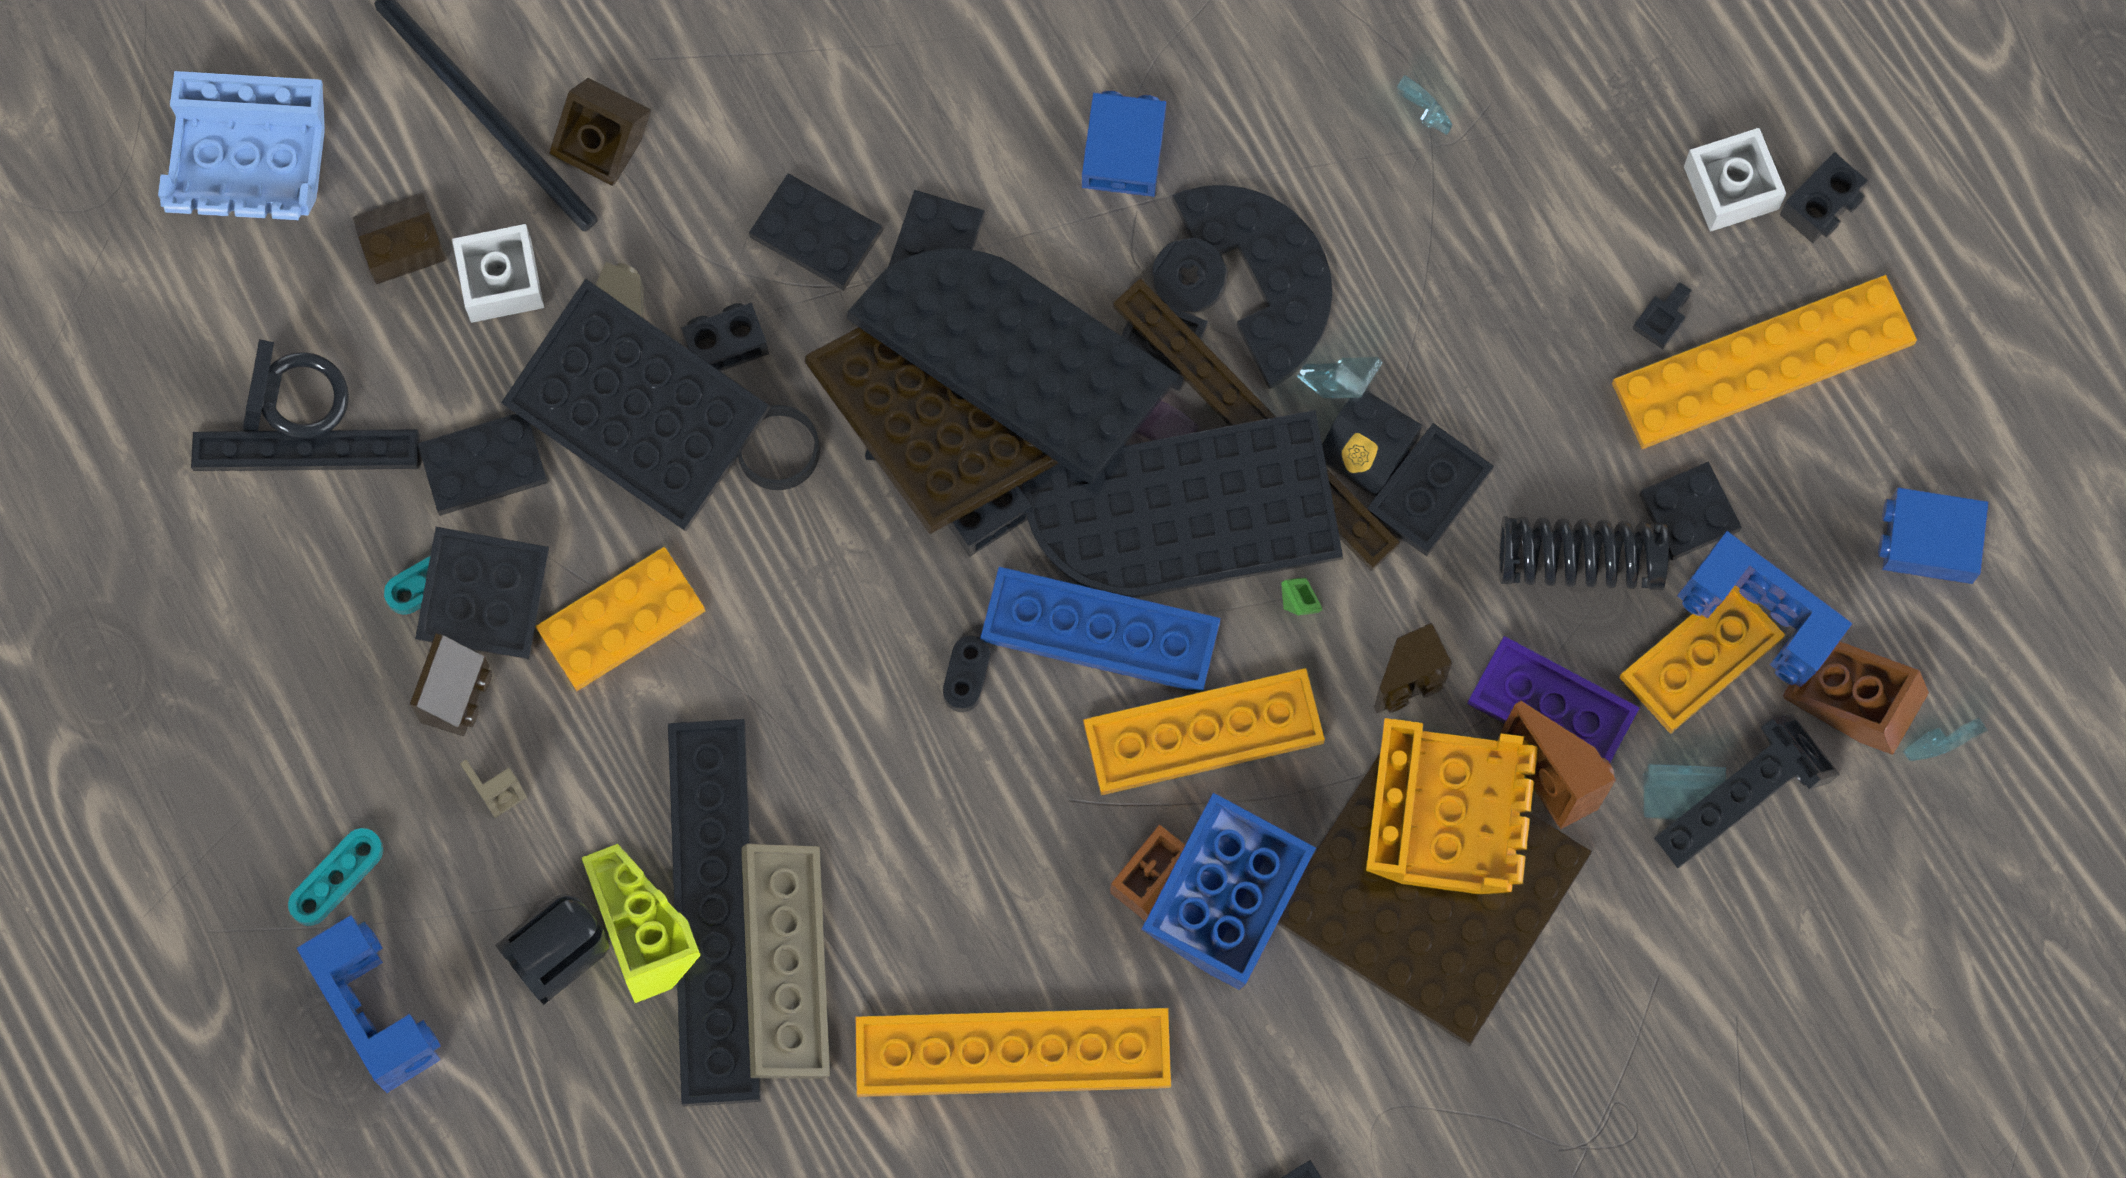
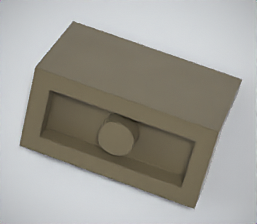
M467 760L460 763L494 818L527 798L510 768L482 784Z

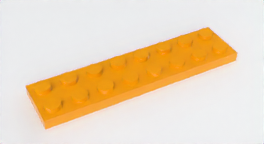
M1884 275L1613 379L1612 385L1641 448L1645 449L1915 345L1917 338L1887 276Z
M1168 1008L856 1017L857 1097L1171 1088Z

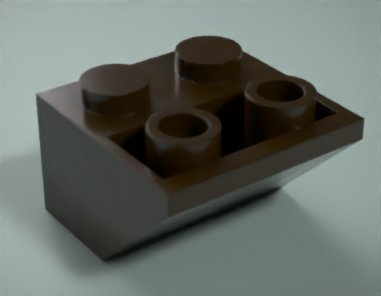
M1432 623L1397 638L1375 701L1374 708L1377 714L1386 709L1389 713H1394L1409 704L1408 699L1419 694L1426 698L1444 688L1442 684L1446 683L1452 661Z

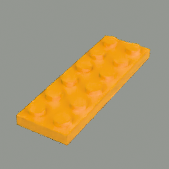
M1306 668L1083 719L1101 796L1322 745L1325 742Z

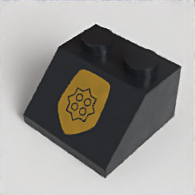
M1358 385L1338 414L1322 443L1326 466L1376 497L1418 441L1422 425Z

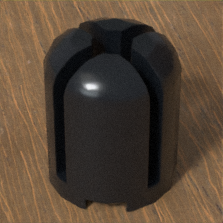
M566 893L553 898L495 945L502 956L509 961V964L520 976L521 980L543 1005L601 960L609 950L608 935L579 898Z

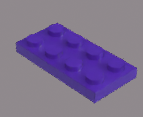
M1503 636L1467 703L1505 724L1514 705L1522 701L1595 747L1601 758H1606L1609 763L1612 761L1639 710V707L1505 636Z

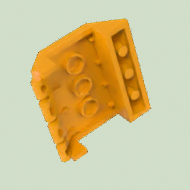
M1385 718L1366 871L1401 884L1474 894L1512 892L1513 884H1523L1526 857L1516 854V850L1527 849L1530 819L1520 816V813L1531 812L1534 781L1524 779V775L1535 774L1538 747L1528 745V741L1524 740V736L1500 734L1498 741L1422 731L1423 723Z

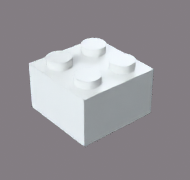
M1760 128L1691 149L1688 153L1684 169L1710 232L1780 209L1786 191Z
M526 224L452 239L465 309L471 323L544 308L532 241Z

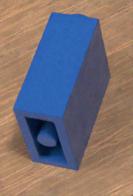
M1116 91L1093 93L1082 170V188L1155 197L1166 116V101H1160L1157 97L1151 95H1141L1138 98L1126 97Z
M1897 488L1891 499L1885 500L1882 521L1888 522L1887 534L1881 535L1878 547V557L1884 558L1882 570L1973 584L1981 573L1988 502Z

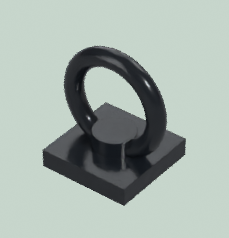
M259 339L243 431H258L261 413L274 429L292 438H316L334 429L343 419L349 403L348 386L337 366L320 355L308 352L291 353L282 356L271 364L274 342ZM297 367L315 369L321 372L331 383L334 392L333 405L328 414L321 420L311 424H298L284 418L276 409L282 374L290 369Z

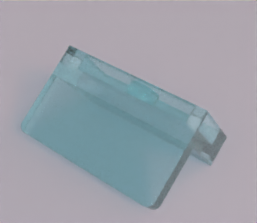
M1378 357L1342 358L1338 363L1304 364L1297 377L1323 399L1361 398L1383 361Z
M1648 764L1643 773V816L1654 819H1678L1726 781V767Z

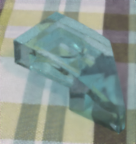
M1404 75L1397 86L1398 94L1425 110L1420 118L1421 123L1425 127H1433L1441 133L1448 135L1453 125L1445 111L1425 89Z
M1980 718L1962 725L1947 738L1941 729L1937 728L1926 733L1903 752L1909 761L1932 758L1970 742L1988 731Z

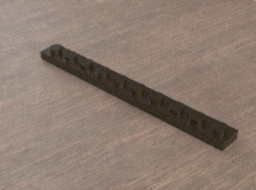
M1141 278L1113 302V308L1161 354L1160 356L1184 378L1229 426L1276 417ZM1327 469L1340 540L1373 571L1399 547L1400 542Z

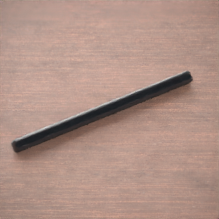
M376 0L374 5L383 18L581 231L586 232L597 223L595 213L396 0Z

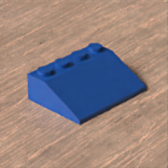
M1212 793L1141 930L1204 972L1240 990L1246 985L1316 847Z

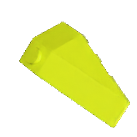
M618 844L582 857L624 979L634 1002L637 1003L671 990L700 957L686 918L674 909L666 896L655 888L645 877L644 872Z

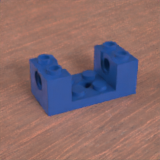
M1728 531L1711 549L1677 595V597L1683 600L1682 605L1689 612L1696 616L1703 615L1708 619L1736 585L1740 588L1739 592L1745 599L1754 604L1760 603L1770 610V615L1776 622L1785 627H1793L1795 631L1769 665L1776 669L1775 674L1782 681L1790 685L1796 684L1799 687L1805 684L1819 670L1853 624Z
M350 915L296 948L372 1078L386 1093L441 1061L435 1051L441 1045L424 1020L416 1023L409 1014L378 1033L364 1012L358 1014L356 1011L362 1005L353 989L347 984L383 963L377 953L383 947L365 921L358 924Z

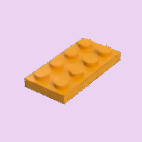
M664 546L535 627L577 692L706 611Z
M1736 585L1708 619L1703 615L1696 616L1692 614L1627 668L1619 677L1670 734L1785 637V634L1757 604L1748 601L1740 594V588Z

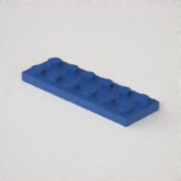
M999 567L981 640L997 646L1200 693L1204 691L1221 618Z

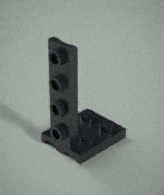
M1793 714L1772 718L1763 725L1761 729L1767 735L1770 746L1654 837L1677 868L1689 862L1793 778L1796 777L1804 786L1812 789L1829 784L1840 775Z

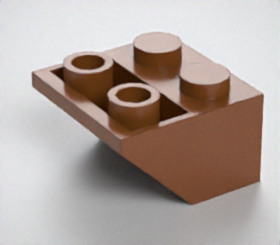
M1159 824L1113 880L1110 894L1146 921L1185 844Z

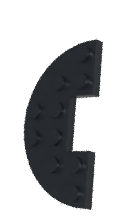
M1211 185L1188 189L1172 195V201L1191 238L1207 241L1221 255L1238 248L1268 307L1238 320L1237 328L1268 388L1271 389L1294 375L1307 362L1308 357L1312 354L1318 343H1320L1328 323L1332 302V280L1328 261L1320 242L1305 221L1293 210L1278 200L1255 190L1229 185Z

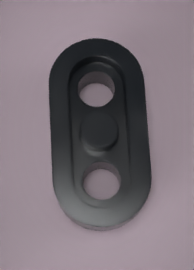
M966 636L955 643L951 653L943 685V697L947 706L957 712H968L974 709L981 699L990 663V650L986 642L979 637ZM968 649H974L978 652V655L975 659L970 660L964 657V652ZM959 685H966L969 691L966 695L961 696L955 693V688Z

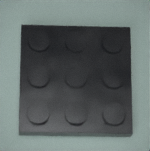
M436 527L415 640L432 643L437 633L471 650L529 660L549 547Z

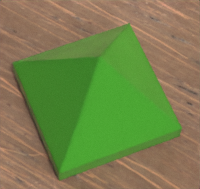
M1307 578L1288 579L1281 582L1284 610L1298 616L1315 614L1322 611V606Z

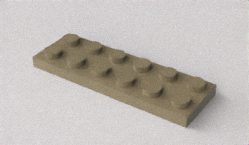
M746 844L742 847L751 1078L825 1079L830 1076L820 846Z

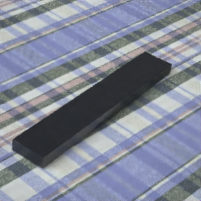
M418 429L331 430L320 437L297 439L286 436L278 431L193 432L191 468L193 471L419 469V447L417 443H419L420 433Z

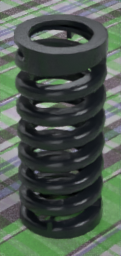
M1503 516L1499 543L1500 584L1520 583L1521 572L1515 571L1516 564H1520L1518 552L1522 540L1524 582L1527 585H1533L1536 582L1541 542L1544 554L1545 584L1548 586L1555 585L1560 548L1563 542L1565 584L1568 587L1575 586L1583 541L1585 584L1587 587H1595L1597 584L1599 557L1603 543L1606 586L1608 588H1615L1617 585L1622 544H1624L1626 586L1629 589H1635L1637 587L1639 561L1644 542L1647 577H1642L1641 588H1649L1650 590H1664L1669 554L1668 527L1665 522L1654 523L1653 531L1650 523L1641 521L1633 531L1628 521H1620L1613 531L1610 522L1607 520L1598 521L1593 530L1592 525L1586 519L1578 520L1572 529L1569 520L1560 518L1556 521L1552 530L1551 523L1547 518H1538L1533 528L1526 517L1509 518L1508 516Z

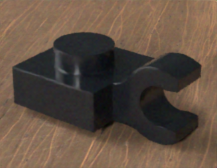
M1679 282L1665 302L1655 296L1635 322L1633 330L1663 350L1686 319L1678 311L1689 299V294L1692 290Z

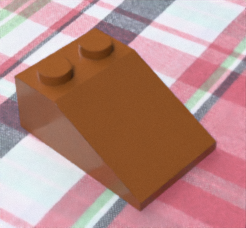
M1839 641L1819 670L1801 687L1796 684H1789L1783 697L1785 700L1859 743L1893 755L1928 696L1929 691L1920 670Z
M1520 701L1514 705L1500 734L1524 736V740L1528 741V745L1538 747L1535 774L1525 776L1527 779L1534 781V790L1559 828L1562 829L1599 810L1616 781L1614 770L1606 758H1601L1595 747L1526 703Z

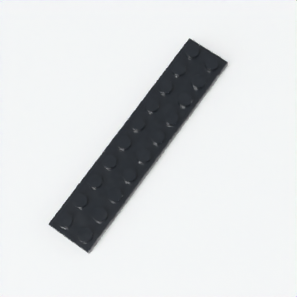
M745 719L668 723L674 909L678 913L680 912L688 921L700 953V957L677 982L681 1104L683 1107L761 1102L760 1078H751L742 872V847L750 844Z

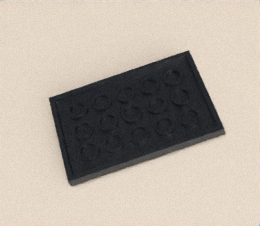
M588 279L583 281L501 402L684 531L688 530L771 408L769 404Z

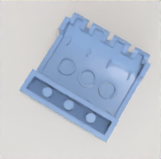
M174 71L170 107L176 116L169 174L160 176L158 192L161 207H164L165 212L191 214L194 209H198V214L228 216L231 211H235V217L265 218L268 213H272V219L299 220L301 215H309L317 199L325 133L322 80Z

